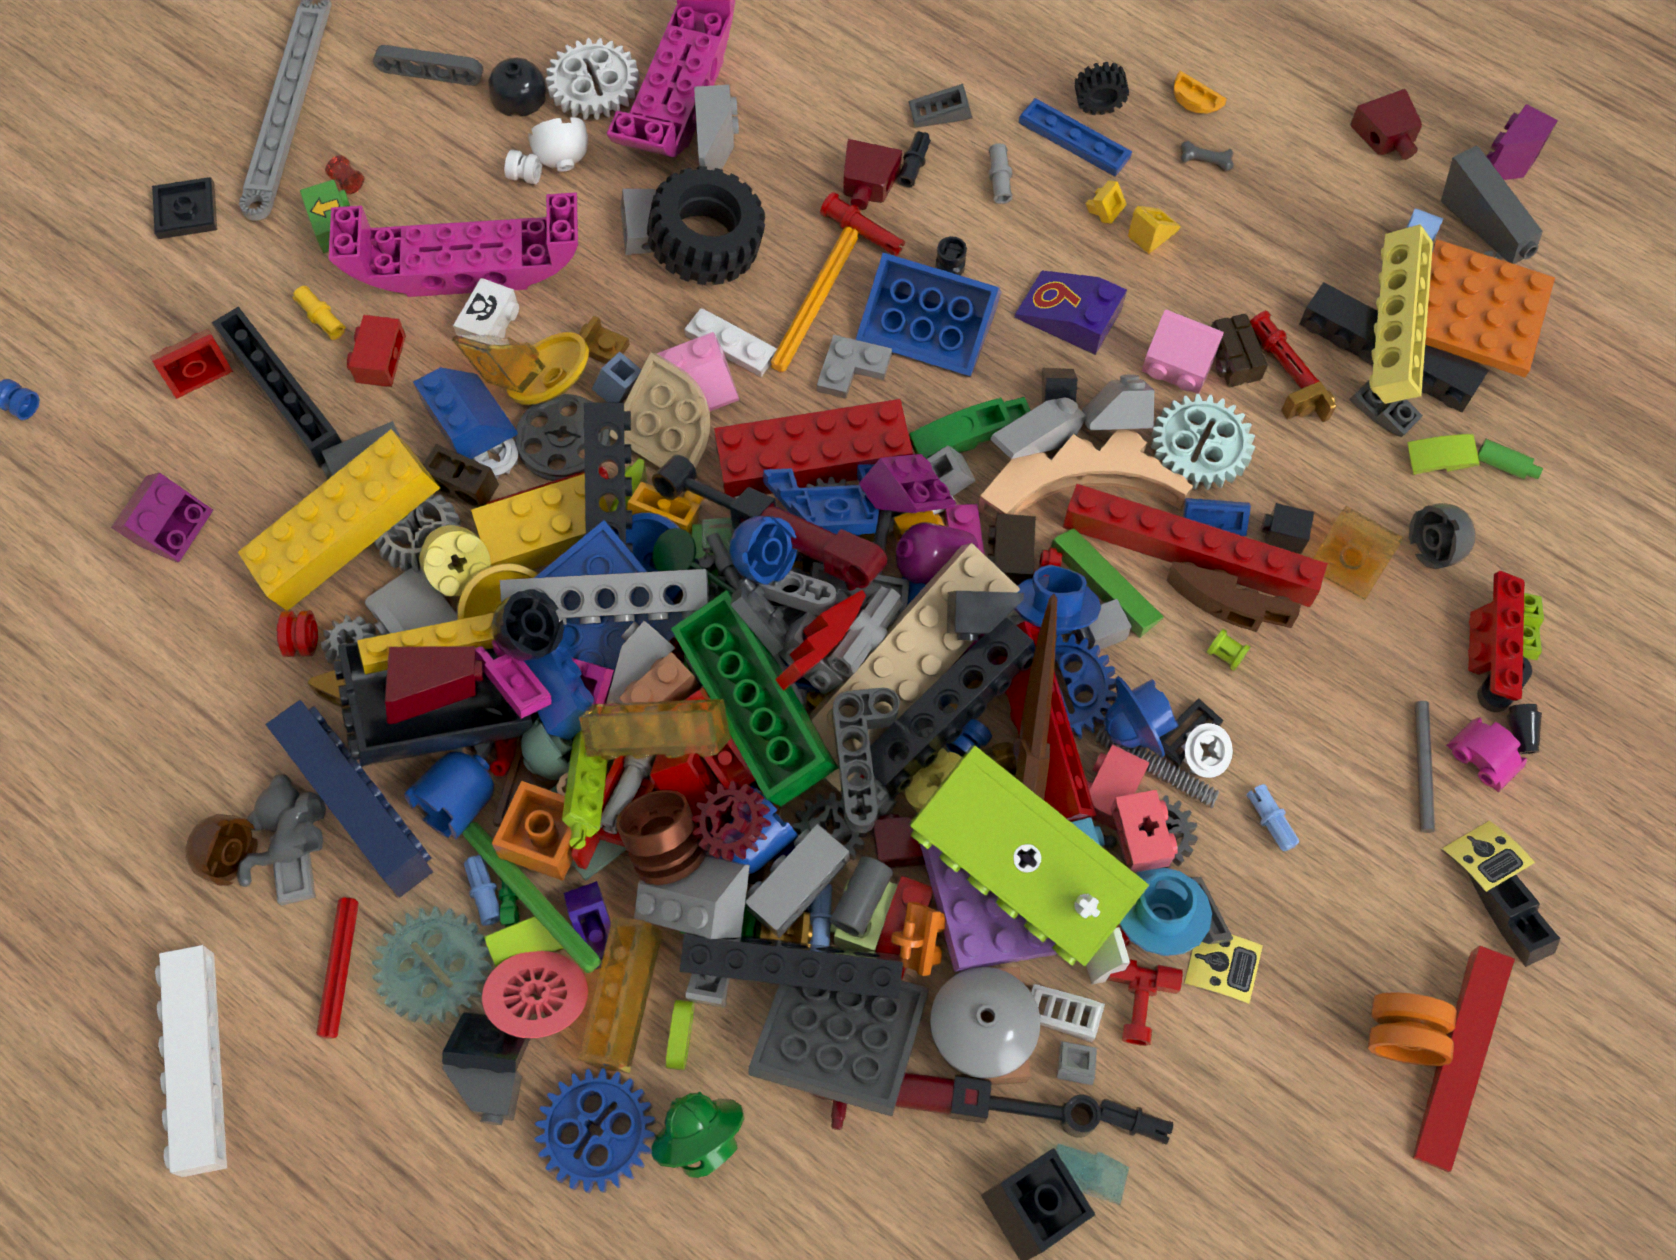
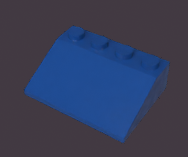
M883 252L855 340L891 348L893 353L971 377L992 324L1002 292L997 286Z

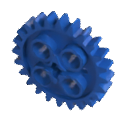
M1074 634L1070 636L1068 642H1063L1062 636L1057 635L1055 661L1058 662L1064 683L1067 686L1069 697L1075 710L1073 714L1068 712L1063 695L1062 699L1071 730L1075 732L1079 739H1082L1083 728L1086 727L1091 733H1094V721L1104 724L1105 718L1102 712L1107 713L1108 708L1111 706L1107 701H1114L1117 693L1110 690L1116 688L1115 679L1110 678L1116 674L1114 666L1105 667L1109 663L1108 655L1098 657L1100 646L1096 645L1090 650L1088 649L1089 642L1087 638L1082 640L1080 644H1076ZM1076 661L1082 664V668L1077 672L1071 673L1065 670V667L1070 662ZM1087 691L1093 694V698L1087 703H1081L1076 700V696L1081 692Z
M605 1068L601 1069L598 1078H594L591 1070L586 1069L585 1080L582 1081L573 1073L571 1074L573 1085L568 1087L560 1081L558 1085L562 1093L559 1096L553 1093L547 1094L548 1098L553 1102L552 1106H540L539 1108L547 1118L546 1120L535 1122L538 1128L545 1130V1134L536 1137L535 1142L547 1147L541 1150L538 1155L541 1159L552 1158L545 1167L547 1171L552 1172L560 1168L556 1177L557 1181L562 1183L569 1176L571 1177L569 1187L572 1190H575L581 1181L583 1182L584 1191L589 1194L594 1183L598 1184L602 1193H606L607 1181L610 1180L617 1188H620L621 1181L619 1176L624 1174L633 1180L634 1176L630 1168L633 1165L640 1168L645 1167L639 1158L640 1154H652V1150L645 1145V1140L656 1138L655 1133L647 1130L648 1126L656 1123L655 1117L644 1115L652 1108L650 1102L639 1103L644 1097L645 1092L639 1089L632 1093L634 1081L631 1078L621 1085L622 1075L618 1071L611 1080L608 1079ZM593 1095L600 1096L602 1098L600 1109L593 1113L585 1112L584 1103L586 1099ZM616 1102V1109L612 1111L603 1121V1118L606 1116L610 1105ZM620 1117H628L631 1119L629 1131L623 1135L614 1134V1122ZM601 1123L600 1127L604 1131L600 1137L595 1134L591 1137V1132L588 1130L591 1124L598 1126ZM569 1126L578 1127L579 1136L577 1140L571 1144H563L561 1141L563 1130ZM588 1141L580 1158L576 1159L574 1157L576 1151ZM597 1148H606L608 1150L607 1161L599 1167L592 1166L590 1163L591 1153Z

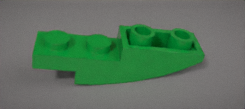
M1025 397L1003 402L1002 398L986 401L949 414L909 433L911 446L915 454H922L926 459L948 445L959 453L973 450L978 443L989 441L994 433L1031 410Z

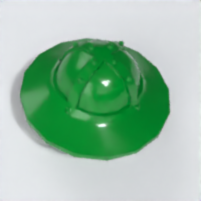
M701 1092L689 1093L682 1098H676L671 1102L670 1109L666 1113L665 1127L657 1134L651 1146L653 1160L663 1167H681L688 1177L699 1178L708 1176L727 1161L738 1149L734 1136L740 1130L744 1121L742 1105L733 1099L719 1098L711 1100ZM698 1161L701 1162V1165L699 1167L688 1166Z

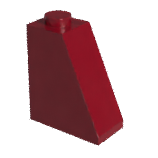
M475 646L389 647L385 695L387 723L395 724L475 696L476 681H483V661L476 660Z

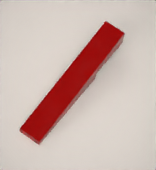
M1478 946L1470 952L1456 1005L1455 1029L1446 1034L1454 1042L1453 1060L1450 1064L1436 1067L1413 1159L1446 1172L1452 1171L1515 958L1483 946Z

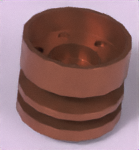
M660 790L650 792L629 803L618 815L616 827L628 851L638 878L646 884L664 885L674 883L698 869L705 859L706 850L698 845L702 839L693 834V831L698 828L695 822L692 821L693 814L685 795L678 791Z

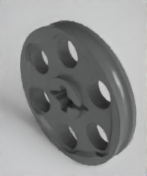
M562 394L548 402L532 405L526 410L518 422L516 428L518 435L515 436V442L522 462L533 474L546 480L555 481L585 471V459L580 458L579 453L584 449V403H593L592 401L577 395ZM566 406L577 408L576 413L572 416L566 417L560 414L561 410ZM543 416L548 419L547 423L542 427L531 425V422L536 417ZM610 429L600 432L598 440L602 445L610 446ZM563 434H568L564 441L558 440V438H562ZM531 443L542 445L541 450L535 454H529L525 451L526 447ZM555 459L566 461L565 466L560 470L549 468L550 463Z

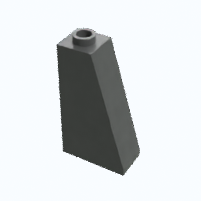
M1476 145L1452 157L1441 202L1496 252L1500 253L1507 262L1515 264L1523 259L1531 258L1538 251V244L1543 231L1482 150Z

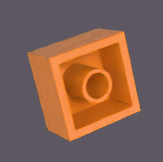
M521 781L492 841V846L498 857L563 881L573 860L569 844L572 831L562 821L565 796Z

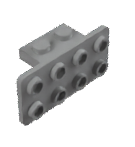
M411 567L365 600L367 608L378 621L374 626L381 635L457 620V613L442 594L430 584L421 568L419 572H414Z

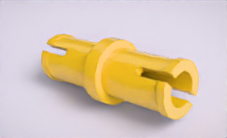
M300 286L294 291L293 300L307 312L308 319L312 323L318 324L331 340H336L345 333L344 329H346V326L333 315L330 306L326 302L320 301L308 286Z

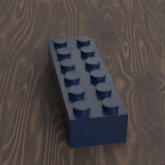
M300 699L265 724L382 879L399 898L433 873L427 864L432 857L396 810L390 805L358 761H353L349 750L315 706L307 709Z

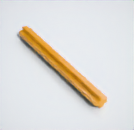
M850 227L843 229L772 357V369L783 373L788 368L858 240V231Z

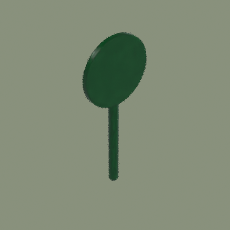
M672 528L659 536L653 548V562L658 571L689 570L690 568L694 570L704 569L694 562L696 544L689 532L680 528ZM708 571V579L733 594L736 589Z

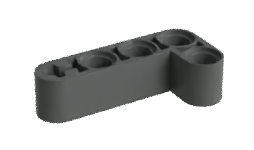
M889 688L846 691L840 693L833 702L832 719L844 818L847 827L855 833L863 834L869 832L874 827L877 819L878 805L868 729L885 728L891 726L896 721L900 700L898 695ZM879 702H886L891 705L893 710L882 714L875 710L874 705ZM849 705L854 707L858 713L853 717H844L839 710L843 706ZM849 739H856L862 744V748L855 752L848 751L843 746V743ZM852 773H860L866 778V783L861 786H854L848 782L847 777ZM863 798L862 805L864 813L867 814L866 820H859V816L856 814L857 799Z

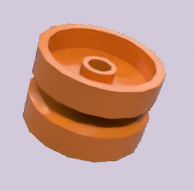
M1400 992L1377 994L1373 998L1371 1017L1379 1025L1372 1027L1369 1031L1368 1049L1371 1053L1380 1057L1407 1064L1423 1066L1450 1064L1453 1060L1454 1042L1446 1034L1455 1029L1457 1010L1453 1005L1429 996Z

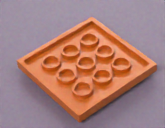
M1436 239L1432 248L1425 345L1525 378L1531 369L1555 277Z

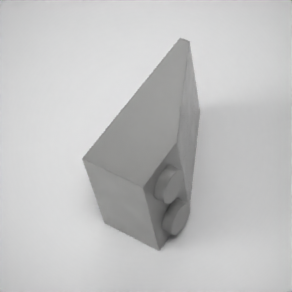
M730 85L694 87L699 166H707V170L723 169L734 148L733 134H739L738 116H732L738 115L736 97H730Z

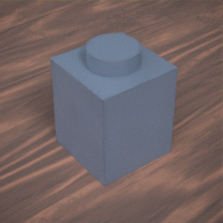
M618 352L601 368L592 390L608 403H622L629 396L642 369L621 352Z

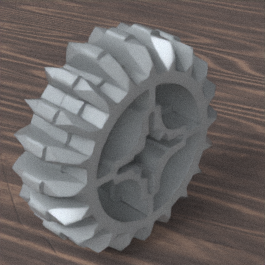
M433 494L375 540L374 544L380 550L379 554L382 559L388 560L390 566L394 569L399 566L405 572L412 567L414 572H419L421 568L419 563L420 551L427 536L442 526L455 525L460 527V518L455 513V509L450 502L446 503L445 498L441 494L436 497ZM423 515H431L441 521L434 522L433 519H426ZM394 541L410 544L411 549L402 548L396 545Z

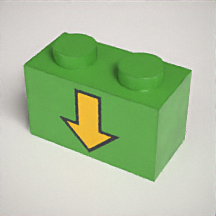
M334 179L300 190L314 234L323 253L329 252L331 207L350 206L345 190L339 191Z

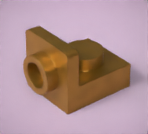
M595 315L588 324L586 323L582 326L579 333L589 347L588 357L605 364L618 352L624 355L630 345L629 338L602 327L600 318Z
M1320 381L1289 394L1281 411L1288 420L1295 416H1307L1315 410L1321 421L1326 422L1332 416L1336 404L1333 394L1326 390Z

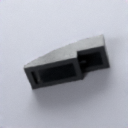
M1468 872L1486 910L1525 967L1556 953L1560 937L1538 912L1539 901L1516 874L1486 892Z

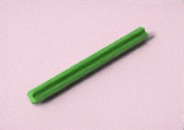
M477 822L470 823L463 832L465 839L584 972L591 973L601 963L599 956L515 863L498 857L492 846L493 839Z

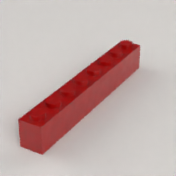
M1077 483L1063 524L1064 529L1071 530L1074 528L1080 534L1173 563V561L1179 563L1191 562L1197 567L1208 570H1224L1230 575L1238 576L1237 584L1273 596H1284L1293 602L1301 603V605L1311 607L1320 592L1328 564Z

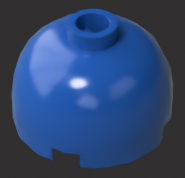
M753 516L742 522L733 533L729 550L731 562L740 575L756 583L768 585L772 581L779 582L792 569L796 559L797 550L792 549L791 537L796 539L795 531L787 521L781 518Z

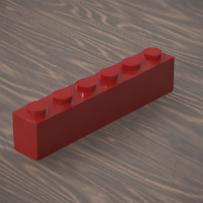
M1026 621L1017 624V627L1034 640L1036 646L1041 627ZM1005 656L995 658L998 665L1007 660ZM1031 667L1024 672L1020 671L1012 679L1010 687L1005 692L1011 706L1010 717L1017 728L1018 735H1020ZM1054 671L1047 743L1050 744V761L1044 801L1070 822L1088 817L1094 818L1097 815Z

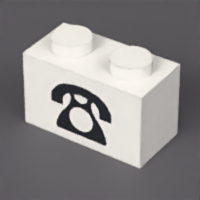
M481 278L453 325L459 343L492 354L497 344L502 343L510 321L515 320L518 315L519 304L517 303L514 289Z

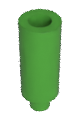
M1489 439L1484 440L1477 453L1479 461L1521 479H1525L1528 475L1538 480L1543 471L1542 467L1533 464L1534 458Z

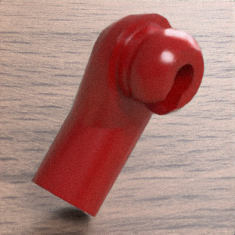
M517 738L494 742L496 759L490 766V770L494 775L504 776L510 769L517 747L515 743Z

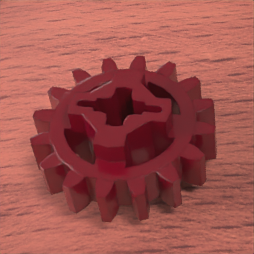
M731 781L729 789H727V787L719 783L717 784L718 793L715 795L709 791L705 792L708 799L706 804L699 802L696 804L702 812L701 815L692 817V821L700 825V827L693 831V834L702 839L698 845L706 851L709 850V854L719 859L722 856L723 859L732 862L735 853L737 857L744 860L746 859V849L750 848L757 852L758 847L755 843L757 839H767V836L761 831L763 827L771 826V822L763 818L764 815L770 812V808L765 804H761L764 797L758 792H754V789L747 784L741 787L735 781ZM731 818L734 819L732 824L729 823Z

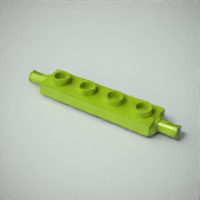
M600 716L573 737L562 821L572 831L569 844L571 847L574 845L575 849L583 848L586 836L592 837L600 830L610 736L599 727Z

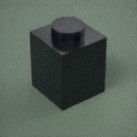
M1276 503L1271 514H1265L1263 518L1261 532L1266 533L1264 543L1302 554L1310 539L1314 512Z

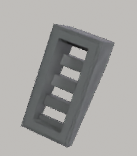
M963 84L908 101L915 128L973 118ZM948 104V108L943 109L942 105ZM932 106H936V107H937V111H936V112H933V113H932V109H931ZM919 108H925L926 115L921 116Z

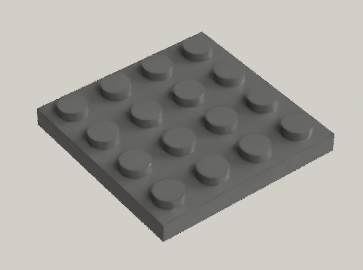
M901 980L899 999L779 984L751 1059L748 1075L892 1117L925 1008L929 988Z

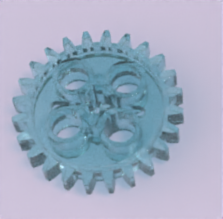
M434 906L431 916H428L425 910L420 908L419 918L415 920L410 914H405L406 925L402 926L397 922L393 923L396 930L394 936L387 933L383 934V937L388 942L387 947H376V950L383 956V959L375 960L372 964L382 971L375 974L373 980L377 983H384L376 990L380 996L389 995L384 1003L389 1008L397 1005L395 1013L400 1017L408 1012V1019L413 1023L417 1021L420 1014H422L423 1022L427 1025H430L433 1015H436L438 1020L444 1023L446 1012L448 1011L456 1018L459 1017L457 1006L462 1004L469 1009L472 1007L468 997L470 995L481 997L482 994L476 988L477 983L485 984L487 980L481 974V971L491 969L489 962L482 960V958L490 955L487 947H480L485 942L484 935H475L479 928L474 922L466 926L468 918L465 914L462 913L455 920V912L451 908L446 911L444 916H442L441 910L437 906ZM436 933L442 934V940L438 945L427 947V941L431 935ZM412 943H418L453 982L451 988L446 987L412 949ZM406 958H414L413 967L407 972H400L399 967L402 961ZM455 959H465L464 967L460 971L450 972V964ZM437 983V990L434 995L427 998L422 997L423 988L427 984Z

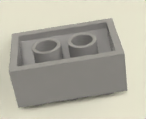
M705 855V859L698 869L674 883L652 885L640 880L638 883L634 919L708 939L739 938L742 931L750 865L733 861L728 862L724 859Z

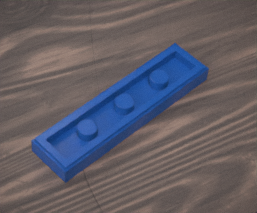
M1036 98L1019 116V124L1115 177L1131 158V150Z

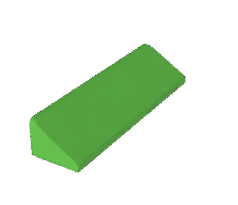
M1074 528L1052 540L1051 548H1056L1057 552L1062 553V561L1072 571L1084 576L1087 586L1104 603L1118 599L1132 626L1131 630L1139 638L1164 618Z

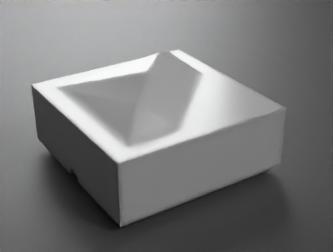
M1061 1041L1056 1078L1093 1085L1097 1048Z

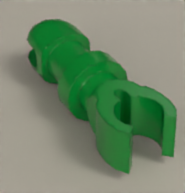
M499 877L502 881V889L498 891L499 900L502 901L500 922L501 925L505 924V928L520 922L518 904L516 902L519 898Z

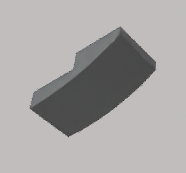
M1369 380L1349 399L1373 421L1400 437L1404 436L1423 417L1407 399L1384 404L1380 397L1372 392Z

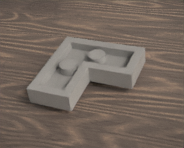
M833 335L817 383V392L846 399L854 373L884 380L892 357V349Z

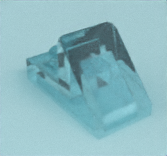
M1061 1144L1056 1146V1152L1082 1193L1118 1205L1121 1204L1129 1171L1128 1166L1101 1152L1093 1155Z

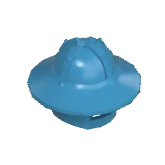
M1169 868L1137 872L1136 875L1148 883L1149 886L1119 923L1130 941L1147 952L1163 956L1185 954L1199 946L1210 930L1212 918L1208 896L1199 884L1181 871Z

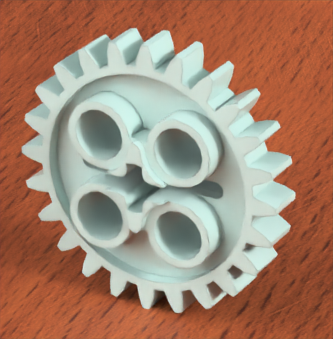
M1196 394L1194 402H1191L1187 396L1183 397L1181 404L1175 400L1172 401L1170 409L1164 407L1161 417H1157L1151 437L1154 438L1151 448L1156 449L1154 458L1157 460L1164 459L1161 464L1167 469L1171 468V472L1182 475L1186 480H1191L1193 489L1197 488L1199 482L1204 483L1206 490L1210 489L1212 482H1215L1219 488H1222L1225 479L1233 483L1236 474L1242 476L1245 468L1249 466L1255 446L1252 445L1255 435L1249 433L1252 426L1251 423L1242 424L1245 414L1235 415L1236 405L1225 408V399L1223 398L1217 404L1213 403L1212 395L1208 396L1207 401H1202L1199 394ZM1189 421L1196 422V423H1198L1199 425H1194V424L1190 423ZM1214 421L1215 424L1204 443L1197 461L1191 462V458L1202 439L1208 423ZM1219 434H1224L1228 438L1222 437ZM1177 445L1184 446L1187 449H1180ZM1206 458H1212L1216 462H1210Z

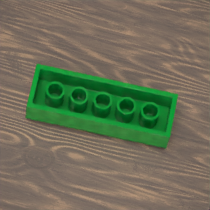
M726 590L672 627L671 630L766 800L783 806L839 767L793 688L789 686L783 691L775 680L783 673L775 657L730 605L732 594Z

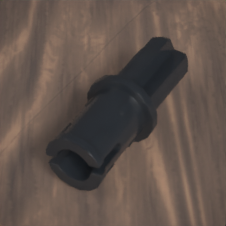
M916 132L909 151H906L903 155L904 163L897 176V182L904 187L911 188L915 185L919 170L926 163L924 157L931 142L928 133Z
M1103 1099L1099 1106L1101 1110L1100 1120L1129 1130V1135L1134 1136L1137 1133L1167 1145L1170 1139L1167 1135L1171 1134L1173 1129L1172 1121H1166L1144 1113L1141 1107L1133 1109L1117 1102Z

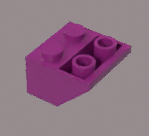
M1526 104L1519 115L1515 112L1511 115L1504 127L1507 132L1502 133L1500 131L1491 145V148L1495 151H1490L1486 157L1504 180L1524 178L1539 156L1558 120Z
M922 454L880 458L859 482L860 487L876 509L917 513L953 508L957 504L950 495L948 487L940 481L933 471L931 463Z
M159 472L147 475L111 528L139 547L178 563L213 512V509Z

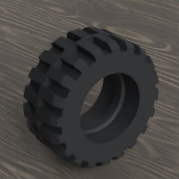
M698 166L696 170H692L691 167L680 170V175L673 173L666 178V182L664 181L658 186L651 203L647 235L649 236V247L653 252L655 251L654 257L660 264L665 263V269L671 274L677 273L681 275L680 279L689 282V279L694 280L699 285H706L707 282H713V285L723 284L725 279L730 282L739 278V274L746 273L750 269L751 263L755 262L765 229V212L761 207L759 197L756 193L751 194L753 189L746 182L742 184L738 176L732 173L727 175L723 173V169L707 170V166ZM691 216L710 217L723 224L729 233L722 236H705L691 230L682 220Z

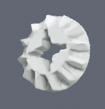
M510 438L489 450L494 454L499 453L500 462L494 459L489 460L487 451L472 459L490 467L496 479H498L501 474H510L511 468L514 465H518L517 458L519 452L516 442Z
M1205 723L1195 725L1191 732L1186 733V743L1181 747L1185 750L1183 761L1191 768L1190 772L1201 777L1212 778L1222 774L1228 768L1232 759L1233 748L1230 737L1223 728L1216 724ZM1200 744H1210L1208 751L1212 757H1202L1204 751Z

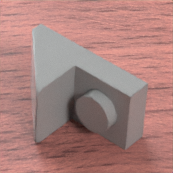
M692 973L686 991V998L695 1003L725 1008L730 978Z

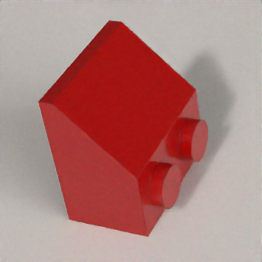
M209 328L151 355L154 366L176 399L233 372Z

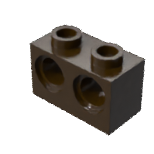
M435 444L423 463V466L440 487L438 491L476 508L486 505L499 486L490 467L438 444Z

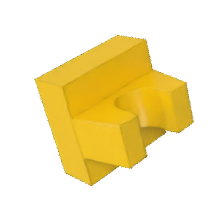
M1108 180L1102 188H1097L1094 199L1088 200L1085 204L1089 213L1098 215L1102 223L1112 224L1127 204L1118 181Z

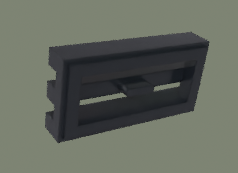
M1199 698L1176 720L1179 725L1178 728L1159 737L1165 751L1164 757L1166 759L1170 758L1176 768H1179L1184 763L1185 750L1180 755L1175 751L1187 740L1186 733L1191 732L1195 725L1204 724L1208 719L1213 721L1211 724L1221 726L1224 721ZM1198 710L1203 712L1171 746L1165 743Z

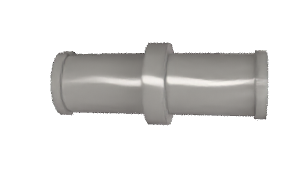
M1001 143L989 147L991 162L989 179L993 182V200L995 203L1005 204L1013 198L1010 185L1012 169L1008 166V149L1005 144Z

